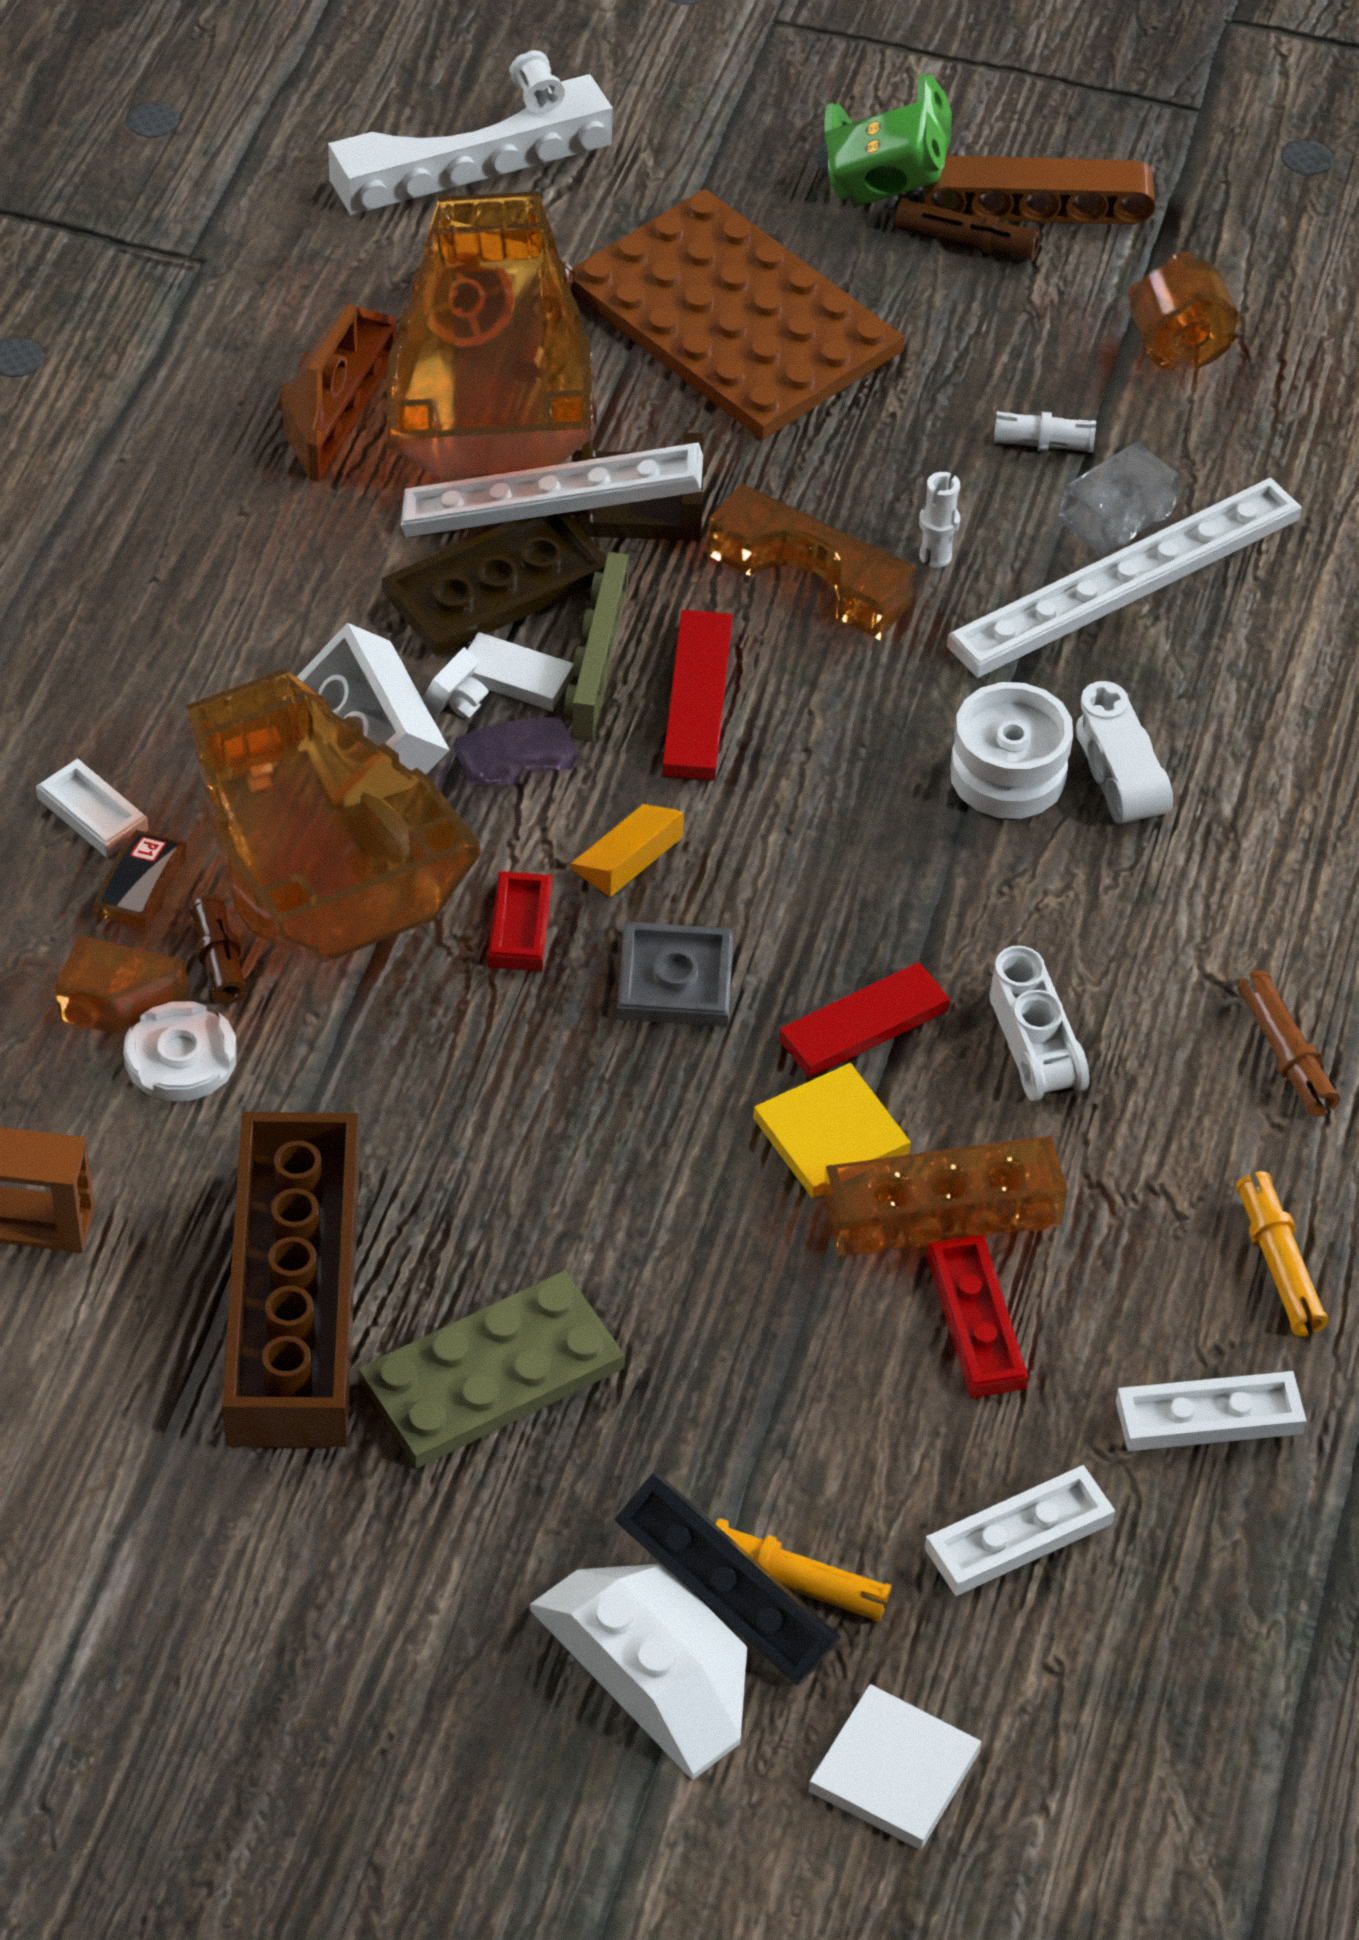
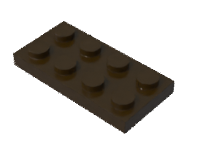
M568 513L515 520L383 577L382 593L437 657L473 641L478 632L488 634L592 587L595 571L604 572L607 557Z

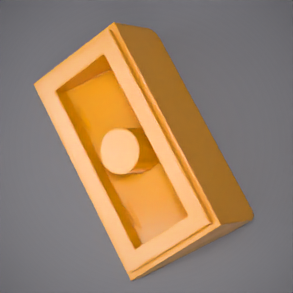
M643 804L570 864V869L603 893L612 897L683 838L684 814L676 809Z

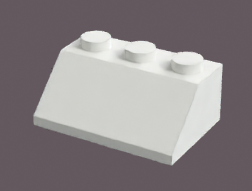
M349 623L333 637L280 694L338 806L346 808L362 803L365 792L381 797L416 786L449 751L445 740L392 643L387 639Z

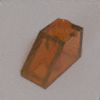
M81 935L78 936L55 985L59 1019L61 1021L69 1022L83 1029L94 1028L111 1033L140 1022V1016L152 1007L171 1001H186L188 997L185 960Z

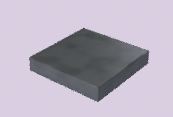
M624 922L617 1020L728 1027L734 929Z

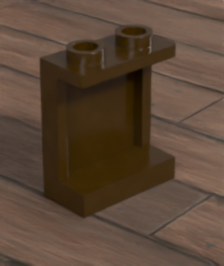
M583 431L582 449H572V462L635 452L593 450V431ZM684 432L683 445L699 443L703 454L704 433ZM703 466L701 492L569 512V515L579 516V527L588 537L701 541Z

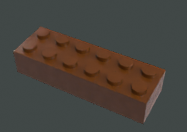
M242 1112L222 1399L226 1446L347 1447L360 1172L358 1113Z

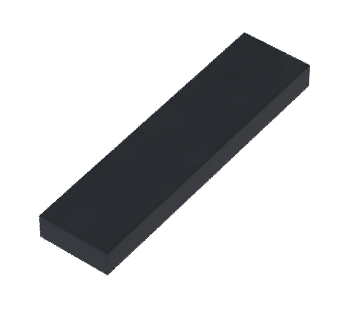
M658 1472L652 1473L614 1519L618 1525L797 1686L804 1683L841 1638L837 1632Z

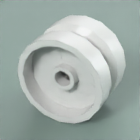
M1000 682L982 687L964 700L956 715L955 743L952 747L950 763L951 783L959 797L979 812L997 818L1022 819L1040 814L1056 803L1066 785L1068 757L1071 753L1073 740L1072 718L1064 704L1044 689L1026 683Z

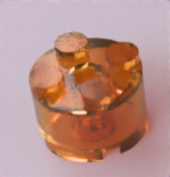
M1189 252L1175 254L1168 260L1167 264L1155 269L1141 281L1134 283L1128 290L1130 313L1151 361L1163 369L1177 371L1174 364L1190 362L1193 368L1208 365L1224 355L1233 346L1237 338L1234 331L1237 323L1240 325L1241 318L1220 271L1210 262L1195 259L1194 255Z

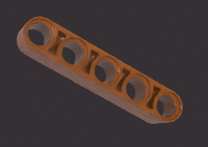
M946 155L945 165L938 181L923 187L925 205L949 209L985 219L989 215L998 216L1001 218V221L1139 224L1147 221L1156 209L1152 170L1145 163L1135 160Z

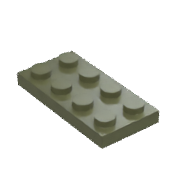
M564 1270L359 1367L358 1376L360 1384L414 1467L418 1469L624 1369L625 1355L569 1274Z

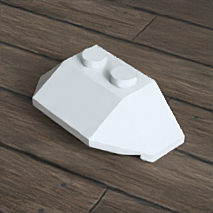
M663 1564L577 1569L530 1604V1611L692 1781L740 1745L747 1646L692 1590Z

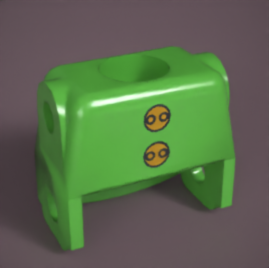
M923 73L918 75L916 103L860 121L852 122L838 103L834 104L832 102L825 105L824 134L828 150V174L833 190L840 199L850 198L858 206L866 205L928 186L938 181L945 165V158L951 140L952 110L949 107L946 94L932 74Z

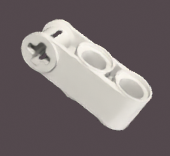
M1107 681L1089 684L1083 690L1080 703L1084 714L1077 721L1075 733L1088 759L1092 776L1099 783L1104 793L1113 820L1117 824L1170 813L1173 808V792L1170 780L1154 754L1150 738L1146 730L1142 728L1130 704L1127 693L1122 687Z
M1011 946L1004 949L997 956L989 997L1008 1042V1047L1019 1069L1021 1082L1027 1097L1031 1101L1042 1099L1044 1093L1069 1087H1073L1076 1091L1087 1089L1089 1086L1087 1060L1080 1043L1073 1034L1063 1006L1045 967L1044 960L1039 953L1025 946Z

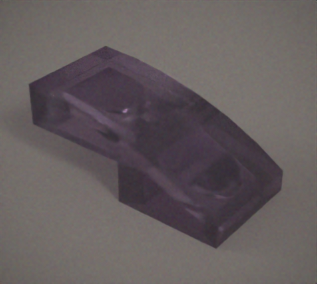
M561 717L524 719L493 725L456 738L453 744V748L470 784H517L524 769L571 770L579 755Z

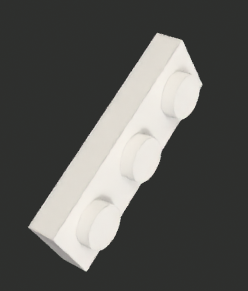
M1293 1371L1118 1388L1116 1405L1127 1451L1299 1435L1304 1433L1307 1422Z
M1082 1465L926 1537L925 1550L954 1595L958 1596L1112 1525L1115 1510L1088 1470Z

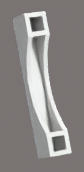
M590 74L561 82L565 89V96L555 109L547 113H533L526 106L517 114L498 124L474 132L448 137L414 138L369 132L328 143L330 182L349 214H357L612 145L613 108Z

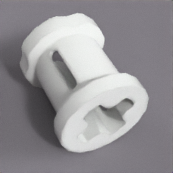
M534 50L519 55L512 62L509 72L511 73L514 85L522 88L524 91L523 101L528 110L533 113L543 114L552 111L562 102L565 96V89L560 79L551 75L547 56L540 51Z

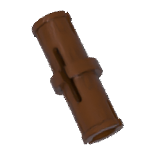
M205 895L194 900L193 906H190V913L199 938L195 949L199 962L206 967L213 1000L221 1004H230L242 999L245 996L244 992L248 991L238 960L241 946L238 937L231 932L223 898L217 895Z

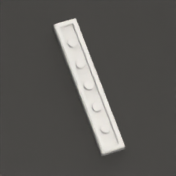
M692 443L407 488L404 491L401 528L405 537L701 492L703 454L699 443Z

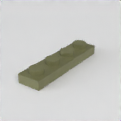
M608 552L604 572L595 571L591 602L596 603L595 609L587 608L585 611L582 639L588 641L586 647L577 646L573 677L579 679L577 685L568 684L564 703V715L573 717L572 738L589 741L594 739L628 592V554Z

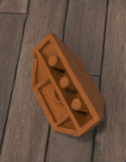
M347 304L323 331L312 350H306L303 353L298 372L292 382H286L283 385L278 398V409L283 412L284 434L310 480L320 481L396 357V317Z

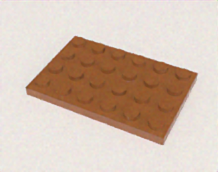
M703 189L573 267L576 272V277L570 290L573 295L762 441L904 351L905 336L707 189Z

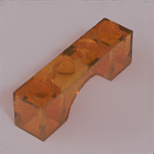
M743 483L709 518L708 556L749 576L761 570L779 566L798 567L812 571L824 578L836 592L838 598L836 618L879 640L912 604L915 566Z

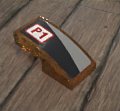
M136 829L108 872L93 905V915L145 929L164 905L167 883L186 861L187 842Z

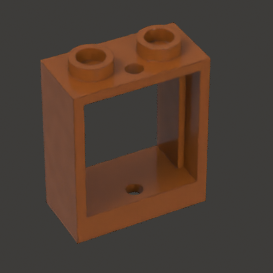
M0 1127V1181L51 1187V1192L0 1186V1243L83 1253L95 1207L86 1137Z

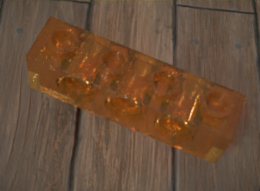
M1043 1136L826 1166L823 1203L837 1256L853 1253L868 1255L876 1253L881 1249L910 1245L926 1247L931 1242L984 1234L985 1238L997 1233L1019 1230L1041 1231L1050 1226L1062 1225L1068 1190L1052 1136Z

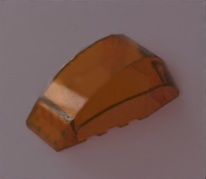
M539 191L439 197L423 247L424 257L420 269H416L412 281L413 291L408 307L404 308L399 322L400 332L396 344H392L388 357V447L390 450L445 480L470 479L559 465L596 435L597 389L591 345L587 333L584 331L576 300L572 296L563 262L560 260L555 238Z
M285 668L186 705L208 808L235 911L252 933L265 941L322 963L337 959L435 920L480 857V843L429 776L417 767L412 771L399 762V754L385 743L377 746L363 735V727L349 716L341 719L330 710L329 701Z

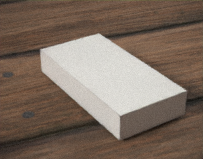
M478 632L468 648V651L480 660L471 678L481 682L487 690L550 711L555 709L573 678L574 663Z
M78 758L36 786L37 799L106 858L132 842L138 834L149 830L148 818Z

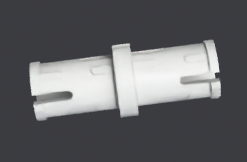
M997 411L994 443L1038 447L1040 452H1048V448L1093 453L1096 421L1052 417V412H1042L1041 416Z
M937 472L928 478L925 510L922 509L920 511L919 526L923 531L919 557L925 564L928 561L930 550L929 566L935 568L944 567L950 563L952 559L953 534L955 530L959 529L960 514L957 510L960 481L958 477L954 476L951 479L949 490V479L951 476L949 472Z

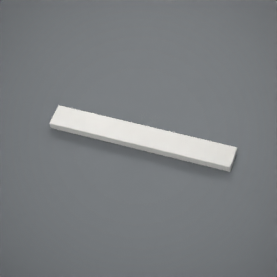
M1270 477L949 633L947 647L976 678H979L1300 520L1302 507Z

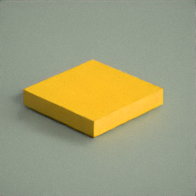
M851 1063L754 1106L753 1119L812 1199L910 1153V1140Z

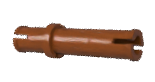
M1264 970L1249 973L1258 991L1256 989L1252 990L1245 978L1240 980L1237 990L1245 1000L1279 1059L1278 1071L1285 1081L1293 1084L1309 1116L1320 1117L1328 1114L1320 1098H1325L1332 1110L1338 1106L1341 1098L1321 1068L1322 1056L1314 1045L1306 1042L1272 983L1269 973Z

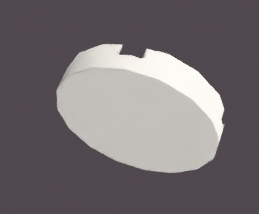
M171 1001L150 1008L140 1016V1022L134 1026L132 1031L130 1027L125 1035L124 1063L131 1081L147 1095L165 1101H192L212 1094L227 1082L236 1066V1036L229 1021L219 1012L218 1017L214 1013L208 1012L206 1005L193 1001Z

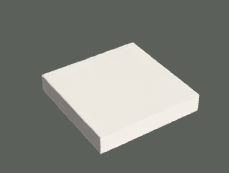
M870 1684L811 1778L809 1792L905 1843L922 1850L978 1756L982 1741Z

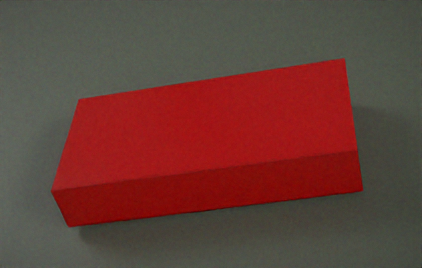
M498 872L488 949V968L543 972L553 890V875Z

